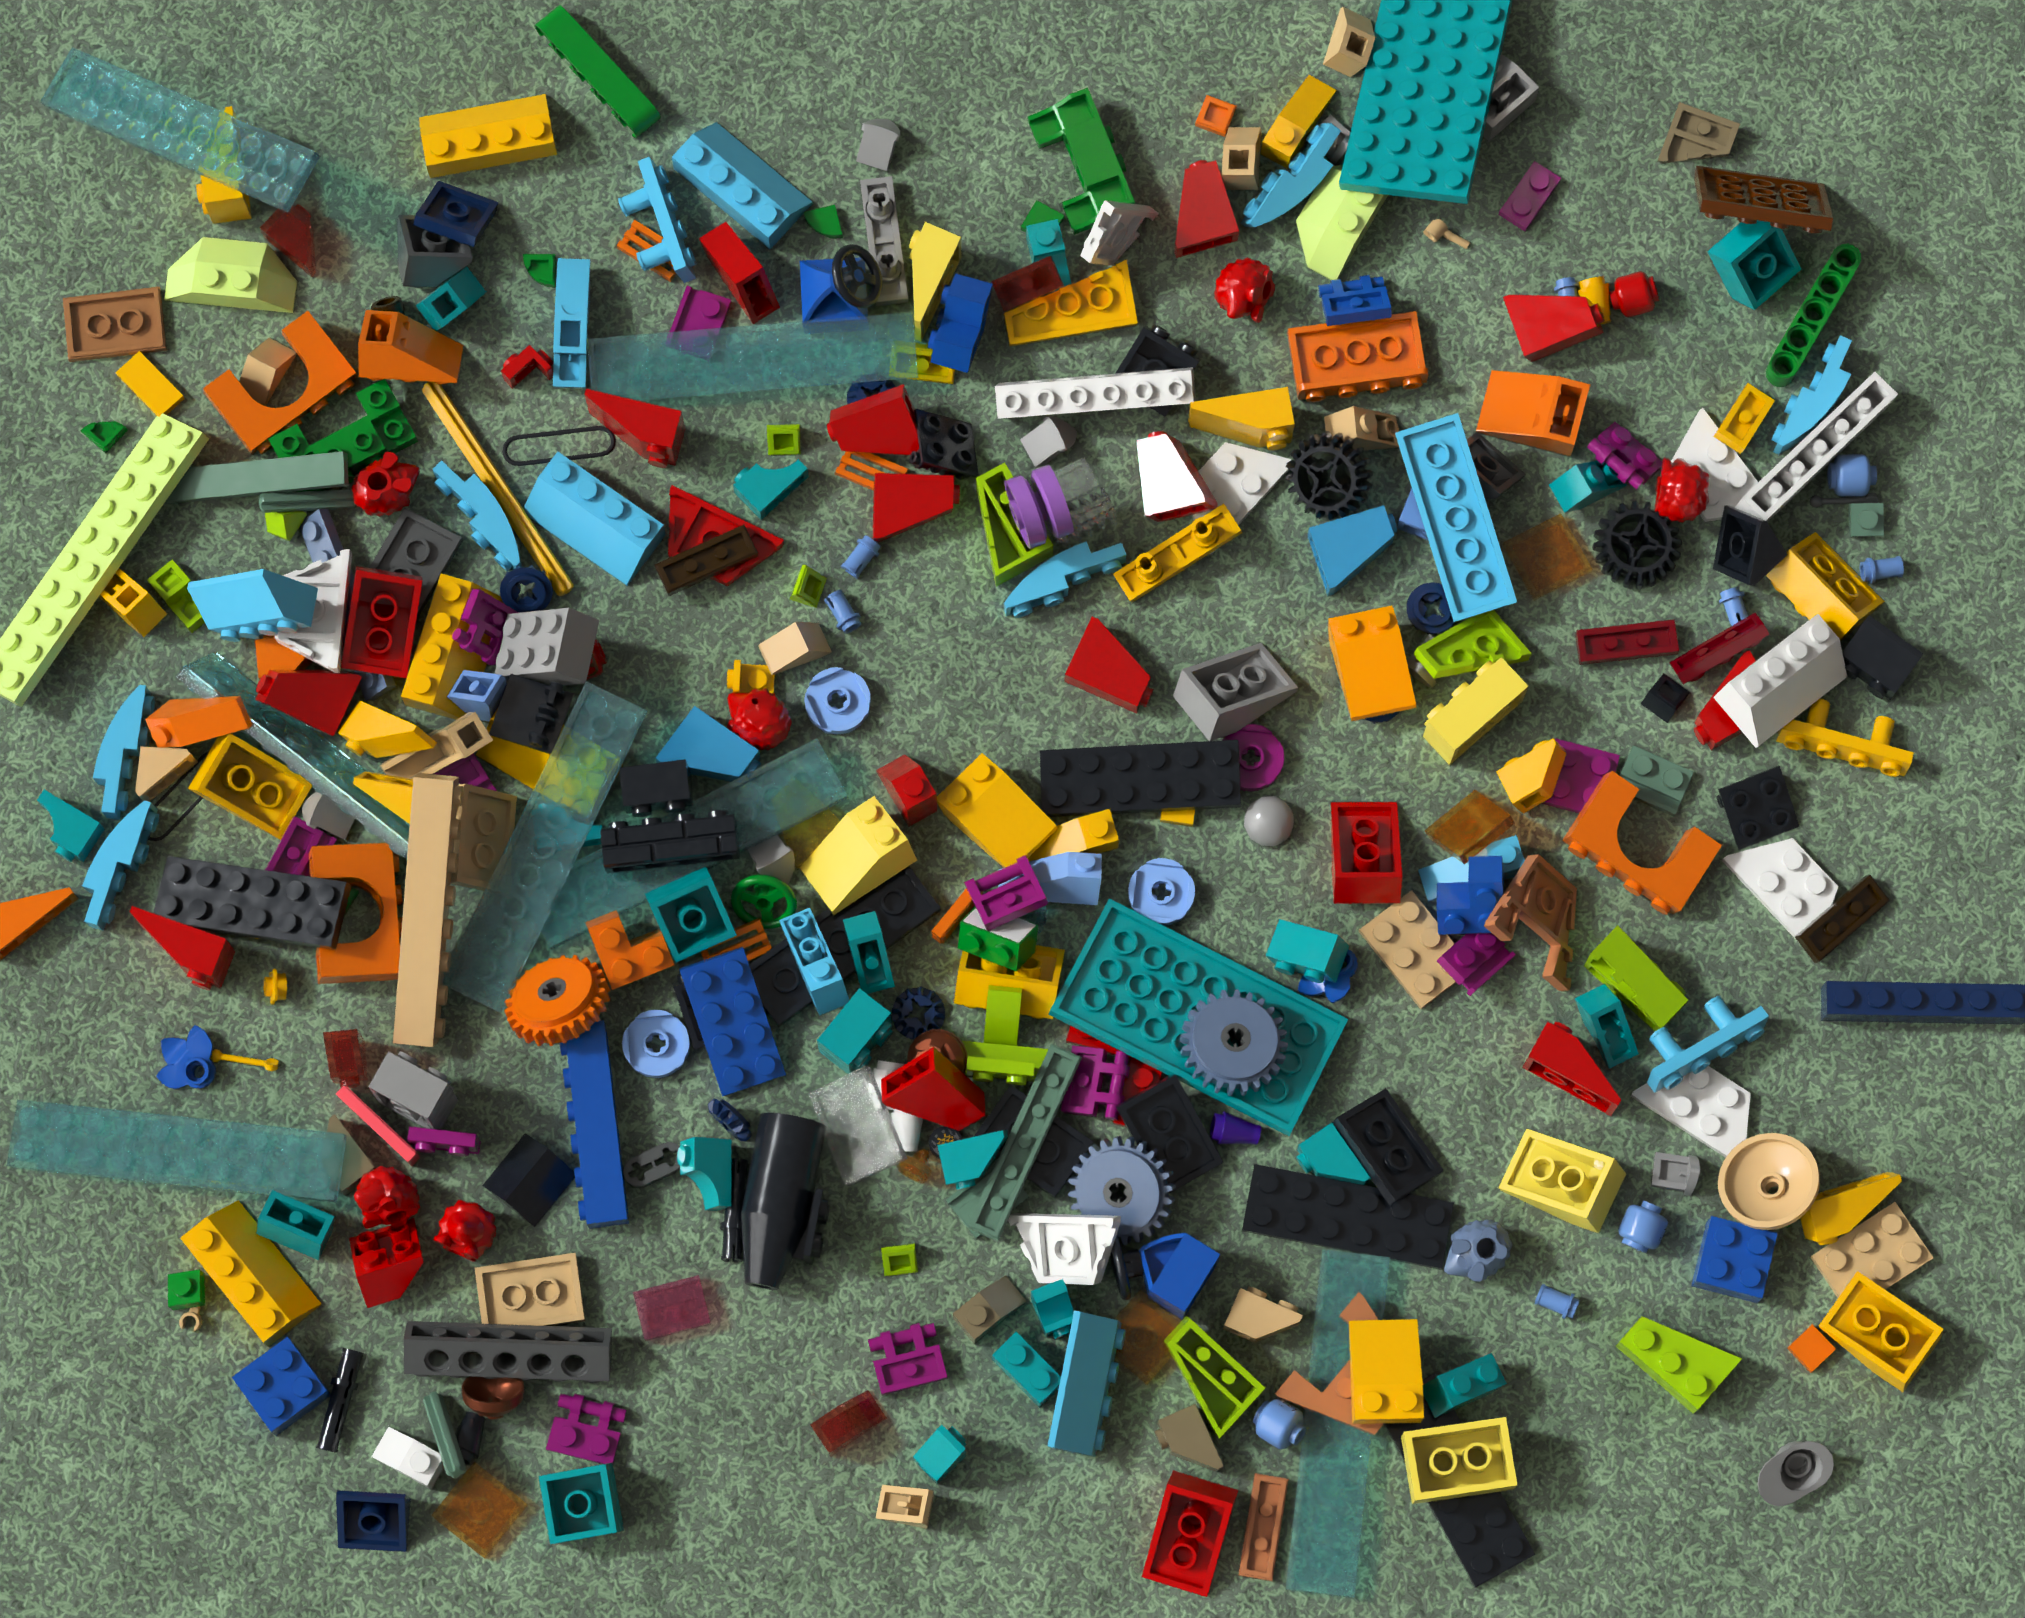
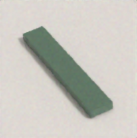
M342 451L189 467L164 504L349 486L348 453Z
M1053 1044L1050 1045L968 1223V1229L997 1242L999 1241L1082 1057Z

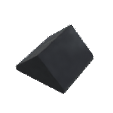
M1724 505L1713 569L1747 585L1755 586L1788 554L1767 521L1730 505Z
M525 1133L482 1186L535 1227L575 1179V1173L550 1149Z

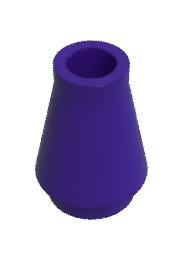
M1225 1111L1222 1114L1214 1113L1209 1137L1211 1140H1216L1217 1144L1257 1145L1260 1138L1261 1125L1253 1124Z

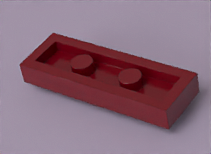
M1753 613L1669 663L1684 685L1687 682L1700 679L1706 671L1714 666L1729 662L1735 654L1745 648L1757 646L1764 637L1769 635V632L1758 615Z
M1675 619L1581 629L1575 632L1579 665L1677 655L1679 652Z

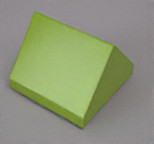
M800 424L767 425L768 455L801 454Z
M304 511L265 513L267 532L290 541L304 521L307 513Z
M802 565L789 600L817 608L827 578L809 566Z
M915 1243L881 1247L884 1276L918 1272Z

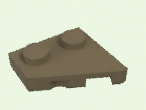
M1679 102L1657 162L1669 163L1726 157L1730 153L1740 123Z

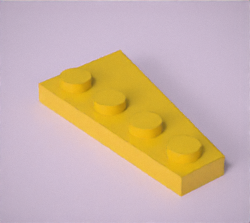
M1127 260L1005 312L1004 319L1009 347L1137 325L1138 321Z

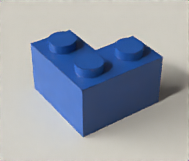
M955 273L951 286L945 284L940 303L945 305V309H940L936 322V327L939 329L932 330L928 342V348L933 349L930 363L966 373L969 372L984 333L993 287L992 283Z
M1502 856L1469 857L1468 882L1437 883L1438 935L1491 933L1484 927V924L1505 892Z

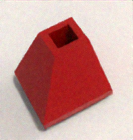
M415 1219L407 1220L403 1227L397 1229L390 1225L374 1231H365L358 1236L349 1238L356 1278L367 1308L401 1298L424 1262Z

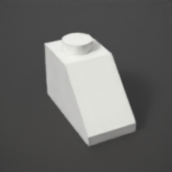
M390 1427L386 1430L372 1455L374 1459L429 1489H432L444 1468L440 1453Z

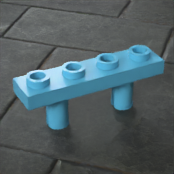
M650 157L638 161L645 182L644 188L618 198V202L626 217L652 206L663 239L661 243L637 252V259L644 271L671 261L674 271L684 283L696 279L693 266L697 265L690 247L686 248L683 239L687 238V233L680 219L676 220L674 212L678 210V206L672 193H667L665 184L669 183L667 174L662 165L657 166Z
M1719 995L1704 1005V1010L1717 1025L1719 1031L1693 1046L1681 1049L1666 1027L1658 1029L1650 1036L1649 1040L1665 1062L1652 1069L1647 1081L1648 1085L1654 1093L1664 1087L1667 1090L1674 1088L1683 1080V1076L1693 1072L1697 1074L1707 1068L1712 1059L1718 1056L1725 1058L1737 1049V1045L1747 1040L1750 1043L1758 1039L1765 1032L1764 1027L1769 1015L1760 1006L1745 1016L1736 1018Z

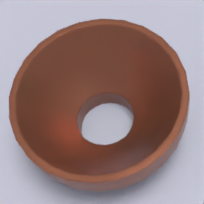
M943 1029L929 1030L919 1035L910 1045L907 1063L935 1047L965 1074L968 1058L967 1051L963 1042L954 1033Z
M469 1376L462 1384L464 1403L479 1416H485L489 1419L503 1418L504 1414L515 1409L523 1400L524 1382L519 1378L498 1377L496 1379H486L484 1377Z

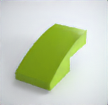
M173 559L147 579L148 583L191 633L205 624L187 589L188 582L192 581Z
M989 985L984 1043L1017 1046L1022 988Z

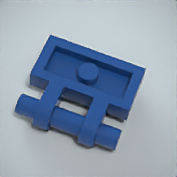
M1370 275L1359 276V280L1341 282V279L1331 280L1329 284L1318 285L1319 297L1322 298V307L1327 326L1392 317L1391 304L1382 276L1370 278Z

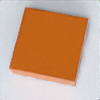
M1206 95L1195 126L1225 137L1237 106Z
M1813 1324L1787 1348L1810 1373L1836 1350Z

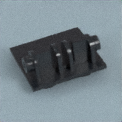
M915 409L919 449L912 451L910 454V463L917 469L929 470L930 468L932 473L939 472L940 475H952L959 480L969 478L970 476L977 478L979 473L971 423Z
M510 674L489 734L553 755L574 693L563 690L564 686L558 682H551L549 686Z
M1780 766L1718 789L1720 795H1717L1716 799L1720 808L1724 807L1738 850L1799 827Z

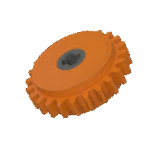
M561 955L560 958H548L547 961L537 963L530 970H526L520 979H516L515 988L508 991L511 998L505 999L508 1008L504 1011L513 1032L515 1031L519 1039L524 1037L526 1043L530 1044L535 1040L537 1046H541L543 1043H549L550 1046L560 1042L564 1044L573 1038L577 1039L579 1035L589 1031L594 1022L600 1021V1012H606L607 1010L604 1003L610 1001L608 995L610 987L602 969H599L596 962L591 964L587 957L580 961L577 955H574L572 958H566L565 955Z

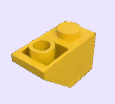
M1554 738L1539 742L1533 747L1532 751L1522 757L1510 759L1504 764L1503 768L1496 771L1512 804L1523 814L1550 799L1553 795L1566 757L1564 748Z

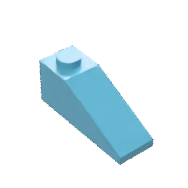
M1517 835L1478 846L1419 869L1418 873L1427 901L1437 899V883L1468 882L1469 857L1502 856L1504 880L1515 877L1525 861Z

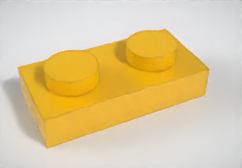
M1747 383L1713 437L1741 454L1775 400Z

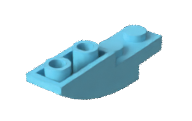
M1332 123L1316 125L1307 136L1306 141L1309 143L1303 152H1298L1289 164L1290 172L1276 169L1275 172L1271 171L1261 183L1263 190L1257 199L1253 198L1246 205L1243 211L1245 217L1241 224L1245 227H1257L1285 214L1307 197L1333 167V164L1327 161L1324 156L1341 130Z
M558 258L553 344L554 388L586 389L590 259Z
M1840 335L1835 345L1829 343L1821 360L1827 363L1823 373L1816 371L1809 389L1802 387L1798 396L1791 395L1784 410L1785 413L1790 414L1785 425L1782 423L1778 424L1771 441L1777 443L1773 451L1774 453L1779 455L1802 441L1832 410L1851 376V373L1841 370L1840 366L1852 340Z
M441 460L432 469L437 479L434 484L445 496L448 497L452 493L460 501L457 506L467 517L471 519L475 515L469 522L474 532L471 535L472 539L484 550L489 546L497 554L494 557L495 561L505 571H509L511 568L514 570L518 565L522 567L520 552L513 530L504 511L487 486L475 474L464 482Z
M1086 541L1053 556L1027 575L1004 602L1006 616L1014 614L1015 618H1020L1032 613L1033 607L1045 604L1046 607L1056 606L1064 601L1065 596H1068L1069 587L1067 582L1072 581L1073 585H1078L1090 580L1091 574L1103 571V574H1111L1122 568L1121 564L1126 563V552L1123 544L1119 543L1091 553Z
M139 685L117 711L107 729L96 759L93 779L98 785L105 786L101 812L109 819L120 820L121 811H126L128 806V791H124L125 778L130 779L133 771V760L128 759L129 755L140 756L141 746L149 747L151 732L149 728H146L145 719L154 712L155 697L150 696L151 692L146 685Z
M144 800L117 824L98 850L88 869L82 887L89 893H93L84 922L92 928L104 931L106 923L110 924L116 910V906L113 904L116 893L122 891L126 881V873H123L124 869L137 872L139 865L144 864L147 859L149 845L146 844L150 832H155L159 822L158 809L151 802Z

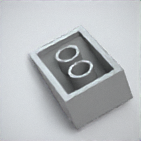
M1259 643L1182 669L1173 697L1210 742L1236 733L1296 693L1298 686L1264 645Z

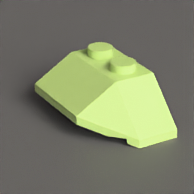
M1343 165L1333 166L1324 179L1317 185L1296 219L1307 267L1330 280L1339 278L1388 196L1340 190L1339 180Z
M202 237L168 269L164 301L293 313L297 281L268 243Z

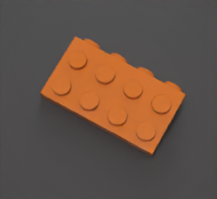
M1416 311L1392 314L1391 318L1327 326L1324 323L1288 328L1287 330L1298 400L1306 399L1307 402H1319L1324 400L1325 396L1338 395L1340 398H1350L1362 391L1371 390L1373 394H1380L1389 391L1392 387L1403 386L1404 389H1415L1421 387L1422 383H1427L1429 374L1428 368L1425 366Z

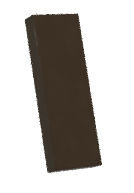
M742 525L659 562L654 566L669 597L758 557V552L745 525Z
M1866 875L1798 933L1795 938L1814 963H1818L1890 900L1872 876Z

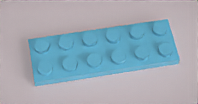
M1456 413L1396 432V439L1453 621L1457 622L1517 603L1459 414Z

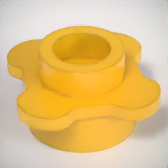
M272 969V972H269V977H264L263 982L264 996L270 997L271 1005H274L277 1000H286L287 997L286 974L277 973L276 969Z

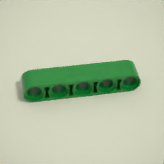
M558 5L534 25L538 34L541 37L544 35L550 41L548 45L561 59L565 58L571 64L569 68L582 82L587 81L592 87L590 89L591 92L603 105L607 103L610 106L614 117L624 127L628 126L633 131L632 136L634 138H638L661 119L658 110L561 5Z
M1849 243L1841 244L1834 249L1772 355L1766 369V378L1773 386L1785 387L1794 380L1851 282L1861 262V253L1854 245ZM1846 258L1852 266L1842 267L1837 262V259ZM1821 285H1832L1836 293L1828 294L1824 292ZM1815 311L1821 319L1818 321L1810 320L1806 312ZM1794 337L1800 338L1804 341L1805 346L1801 348L1795 347L1790 339ZM1783 364L1788 367L1790 373L1780 374L1774 366Z

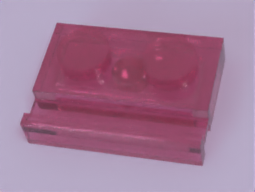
M699 1275L633 1292L645 1341L711 1324Z

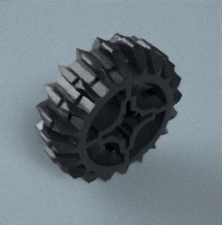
M1330 431L1323 432L1321 437L1315 433L1309 436V441L1302 440L1298 445L1299 449H1294L1290 455L1294 460L1287 462L1286 467L1292 473L1286 475L1285 480L1294 483V486L1288 489V493L1293 494L1297 492L1299 495L1295 500V504L1299 505L1302 502L1307 504L1304 513H1310L1315 509L1316 519H1321L1326 514L1329 520H1334L1337 518V515L1343 518L1349 515V511L1356 512L1360 509L1359 502L1364 503L1368 499L1364 491L1371 490L1373 484L1365 479L1372 477L1374 472L1365 469V466L1370 463L1371 459H1362L1360 457L1364 447H1358L1357 449L1352 447L1354 438H1349L1343 442V434L1339 432L1333 438ZM1316 452H1330L1336 456L1330 461H1325L1322 458L1318 460L1312 455ZM1345 464L1350 471L1351 478L1345 472ZM1333 467V469L1331 470V475H1330V479H1331L1332 481H1330L1329 483L1326 484V482H1327V480H1328L1327 477H1328V475H1329V473L1327 472V470H1329L1330 468ZM1308 474L1313 478L1314 487H1312L1309 481ZM1332 490L1337 494L1342 492L1346 497L1333 500L1325 498L1323 495Z
M1637 501L1632 502L1630 510L1624 503L1619 505L1618 512L1610 509L1607 513L1608 519H1600L1598 525L1601 529L1595 530L1593 535L1599 541L1593 543L1592 549L1596 552H1601L1595 557L1596 563L1607 562L1602 567L1601 572L1607 574L1613 570L1614 574L1611 581L1614 583L1618 581L1620 576L1624 577L1623 587L1625 588L1629 587L1631 580H1635L1637 589H1642L1644 579H1646L1650 587L1655 586L1656 577L1664 581L1667 578L1666 571L1673 572L1676 567L1673 561L1679 560L1681 553L1676 549L1681 547L1682 540L1673 538L1678 535L1679 528H1669L1668 526L1672 521L1668 517L1662 519L1659 516V512H1651L1650 502H1646L1643 509H1639ZM1638 522L1634 531L1614 532L1625 523ZM1648 525L1659 534L1663 545H1660L1659 541L1649 536ZM1639 532H1641V548L1634 557L1635 549L1633 548V542L1637 539ZM1612 544H1615L1617 549L1624 551L1627 556L1626 564L1616 556ZM1654 555L1661 557L1650 566L1637 567V563L1641 558H1653Z

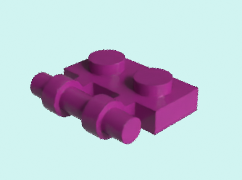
M1613 422L1597 439L1594 438L1587 446L1596 455L1595 459L1602 465L1606 463L1619 474L1617 476L1619 480L1624 484L1628 482L1636 490L1651 479L1662 467V461L1656 457L1652 450L1643 446L1627 429L1621 427L1616 422Z
M472 589L461 616V620L470 624L469 629L465 632L457 628L452 634V639L458 642L463 650L480 655L483 662L491 666L496 665V658L503 638V626L507 615L519 612L481 589ZM484 633L491 637L489 645L481 641Z
M1072 1045L1071 1053L1082 1057V1060L1062 1101L1061 1111L1065 1114L1097 1117L1098 1105L1102 1104L1107 1105L1105 1118L1118 1120L1119 1113L1115 1106L1125 1101V1096H1122L1125 1078H1129L1130 1067L1127 1066L1129 1055L1116 1051L1114 1063H1106L1108 1052L1105 1049ZM1104 1075L1112 1076L1109 1093L1101 1092Z
M920 1323L910 1325V1329L890 1333L889 1330L881 1332L879 1337L868 1339L871 1352L884 1349L886 1358L873 1361L882 1396L948 1379L939 1344L927 1348L925 1346L924 1339L937 1336L934 1323L920 1326ZM914 1342L915 1351L896 1355L894 1346Z
M561 1393L558 1407L569 1409L568 1419L554 1417L546 1450L599 1464L614 1463L621 1433L608 1429L611 1420L624 1423L627 1410L615 1407V1403L604 1401L602 1404L586 1400L584 1395L575 1393L574 1396ZM581 1413L600 1417L598 1427L580 1423Z

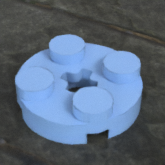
M838 667L828 668L815 675L809 683L810 685L804 700L806 713L810 721L827 734H846L861 726L868 717L871 703L870 691L864 679L855 672L852 673ZM835 693L839 697L845 696L847 698L843 702L844 707L840 709L829 705L832 701V695Z
M1166 858L1152 859L1132 875L1128 887L1129 903L1133 910L1163 926L1171 925L1181 921L1190 911L1195 897L1194 881L1178 862ZM1159 884H1165L1166 890L1171 891V895L1166 896L1162 901L1157 900V895L1152 894V889H1158Z
M648 1010L635 1017V1020L626 1028L622 1038V1048L627 1062L636 1072L650 1078H662L673 1074L683 1067L690 1051V1038L686 1027L673 1014L664 1010ZM655 1035H659L660 1041H666V1045L661 1047L660 1052L657 1053L652 1048H647V1043L652 1042Z

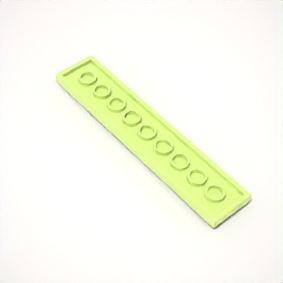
M163 413L160 417L157 416L0 638L1 697L20 707L23 706L208 442L209 438L203 432Z

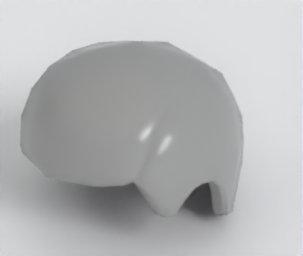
M1262 796L1252 802L1247 808L1244 817V828L1249 838L1261 846H1277L1286 841L1292 832L1295 821L1293 811L1286 801L1276 796Z

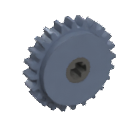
M1235 989L1233 997H1228L1226 990H1222L1219 999H1216L1211 993L1207 998L1208 1004L1199 1000L1196 1005L1197 1011L1190 1010L1187 1016L1190 1021H1184L1182 1030L1187 1033L1181 1034L1179 1042L1187 1045L1182 1047L1180 1053L1182 1056H1189L1185 1067L1190 1068L1194 1066L1195 1071L1192 1077L1194 1079L1200 1076L1204 1077L1202 1086L1205 1088L1210 1083L1215 1084V1093L1217 1094L1222 1087L1227 1088L1228 1096H1232L1235 1089H1239L1241 1095L1244 1096L1249 1086L1255 1092L1259 1091L1260 1081L1268 1085L1272 1079L1270 1074L1277 1076L1280 1070L1277 1064H1283L1286 1058L1285 1055L1279 1053L1285 1052L1288 1047V1043L1280 1041L1287 1034L1286 1030H1278L1283 1021L1282 1018L1273 1019L1272 1014L1275 1008L1270 1007L1265 1010L1262 1007L1265 999L1261 998L1256 1003L1252 1001L1253 996L1251 992L1246 995V998H1242L1238 989ZM1229 1038L1231 1039V1042H1233L1234 1039L1239 1041V1046L1237 1047L1236 1043L1234 1044V1046L1229 1045Z
M1116 1136L1113 1138L1111 1145L1107 1138L1100 1141L1101 1149L1096 1144L1090 1146L1089 1152L1091 1156L1087 1153L1081 1154L1079 1159L1083 1165L1076 1164L1072 1168L1078 1176L1071 1177L1068 1181L1076 1186L1074 1190L1068 1193L1069 1197H1076L1077 1200L1071 1206V1209H1080L1081 1215L1121 1216L1117 1236L1118 1238L1121 1237L1123 1245L1130 1243L1131 1236H1133L1136 1242H1140L1143 1240V1232L1148 1237L1155 1233L1152 1225L1160 1228L1165 1224L1160 1216L1168 1217L1172 1213L1166 1207V1204H1172L1176 1199L1168 1195L1169 1191L1176 1188V1184L1167 1182V1178L1173 1175V1172H1164L1162 1167L1166 1164L1167 1160L1161 1159L1157 1161L1155 1156L1158 1150L1155 1148L1150 1152L1146 1151V1141L1135 1146L1134 1137H1129L1125 1144H1123L1121 1136ZM1123 1184L1126 1187V1189L1124 1190V1196H1120L1118 1194V1191L1120 1190L1119 1185Z

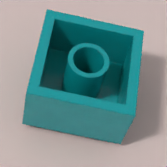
M1758 220L1756 224L1741 222L1707 251L1729 295L1735 301L1753 310L1757 309L1801 270L1783 230L1771 226L1770 222Z
M706 866L645 893L675 963L737 936Z
M859 988L817 1039L819 1052L849 1076L855 1070L861 1073L872 1059L870 1056L872 1049L876 1044L882 1047L893 1033L891 1030V1012Z
M613 1463L539 1476L550 1544L624 1531Z

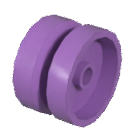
M1050 465L1032 470L1031 483L1033 491L1027 479L1021 475L1004 481L1013 519L1029 549L1046 543L1047 531L1045 523L1050 533L1058 539L1074 533L1071 515L1064 494Z

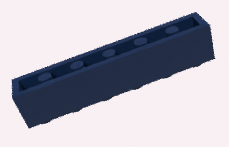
M1826 981L1821 987V1021L2022 1025L2025 1022V985Z

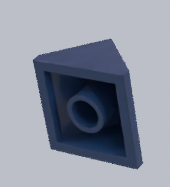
M337 1490L338 1548L407 1552L411 1498L406 1494Z

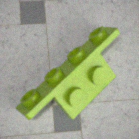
M962 1041L968 1055L965 1075L973 1076V1080L980 1082H992L993 1078L1006 1079V1083L1012 1085H1026L1027 1081L1034 1082L1048 1052V1049Z

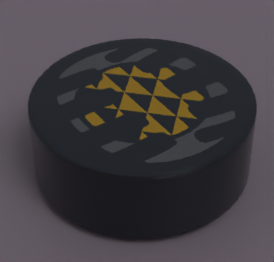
M945 1126L939 1127L932 1132L929 1138L930 1151L934 1157L940 1160L937 1145L962 1140V1137L957 1130Z

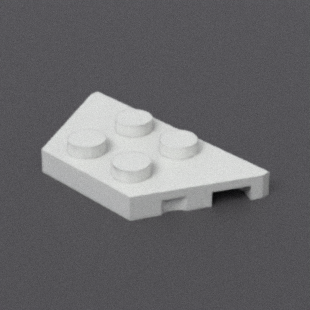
M1105 200L1091 232L1084 242V248L1080 256L1089 263L1114 265L1127 248L1140 236L1136 230L1144 218L1147 217L1153 221L1159 213L1146 205Z
M1702 408L1697 413L1671 462L1673 463L1676 459L1682 458L1691 465L1699 466L1709 474V503L1706 506V510L1700 514L1703 520L1707 522L1721 520L1724 505H1730L1735 508L1742 497L1758 481L1735 450L1713 437L1718 427L1704 408Z
M1225 442L1199 470V473L1216 499L1218 507L1224 503L1239 525L1289 471L1286 465L1291 459ZM1211 511L1193 514V520L1203 517Z
M350 549L340 551L339 556L323 563L321 560L309 564L303 570H295L283 575L316 587L318 592L311 627L299 628L296 633L281 631L275 636L279 644L334 673H340L352 563Z
M1793 838L1730 854L1722 860L1794 938L1832 905L1838 890V885Z
M1709 1066L1697 1074L1690 1072L1683 1076V1080L1670 1090L1664 1087L1654 1093L1648 1083H1646L1631 1094L1632 1098L1725 1158L1734 1147L1747 1138L1751 1093Z
M1014 1213L1010 1215L1008 1222L1010 1226H1017L1024 1240L1020 1246L1025 1256L1031 1262V1269L1038 1283H1052L1063 1279L1065 1284L1095 1285L1102 1281L1121 1223V1216Z

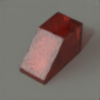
M285 200L260 227L261 233L269 243L310 277H313L316 273L314 229L310 221L311 215L301 205L296 204L293 206Z
M1048 256L991 281L1004 312L1064 286L1052 256Z
M351 1029L323 1032L331 1080L334 1083H340L341 1088L343 1086L348 1088L360 1086V1081L368 1080L365 1040L359 1031Z
M867 1390L840 1404L810 1424V1426L831 1457L882 1423L887 1417Z

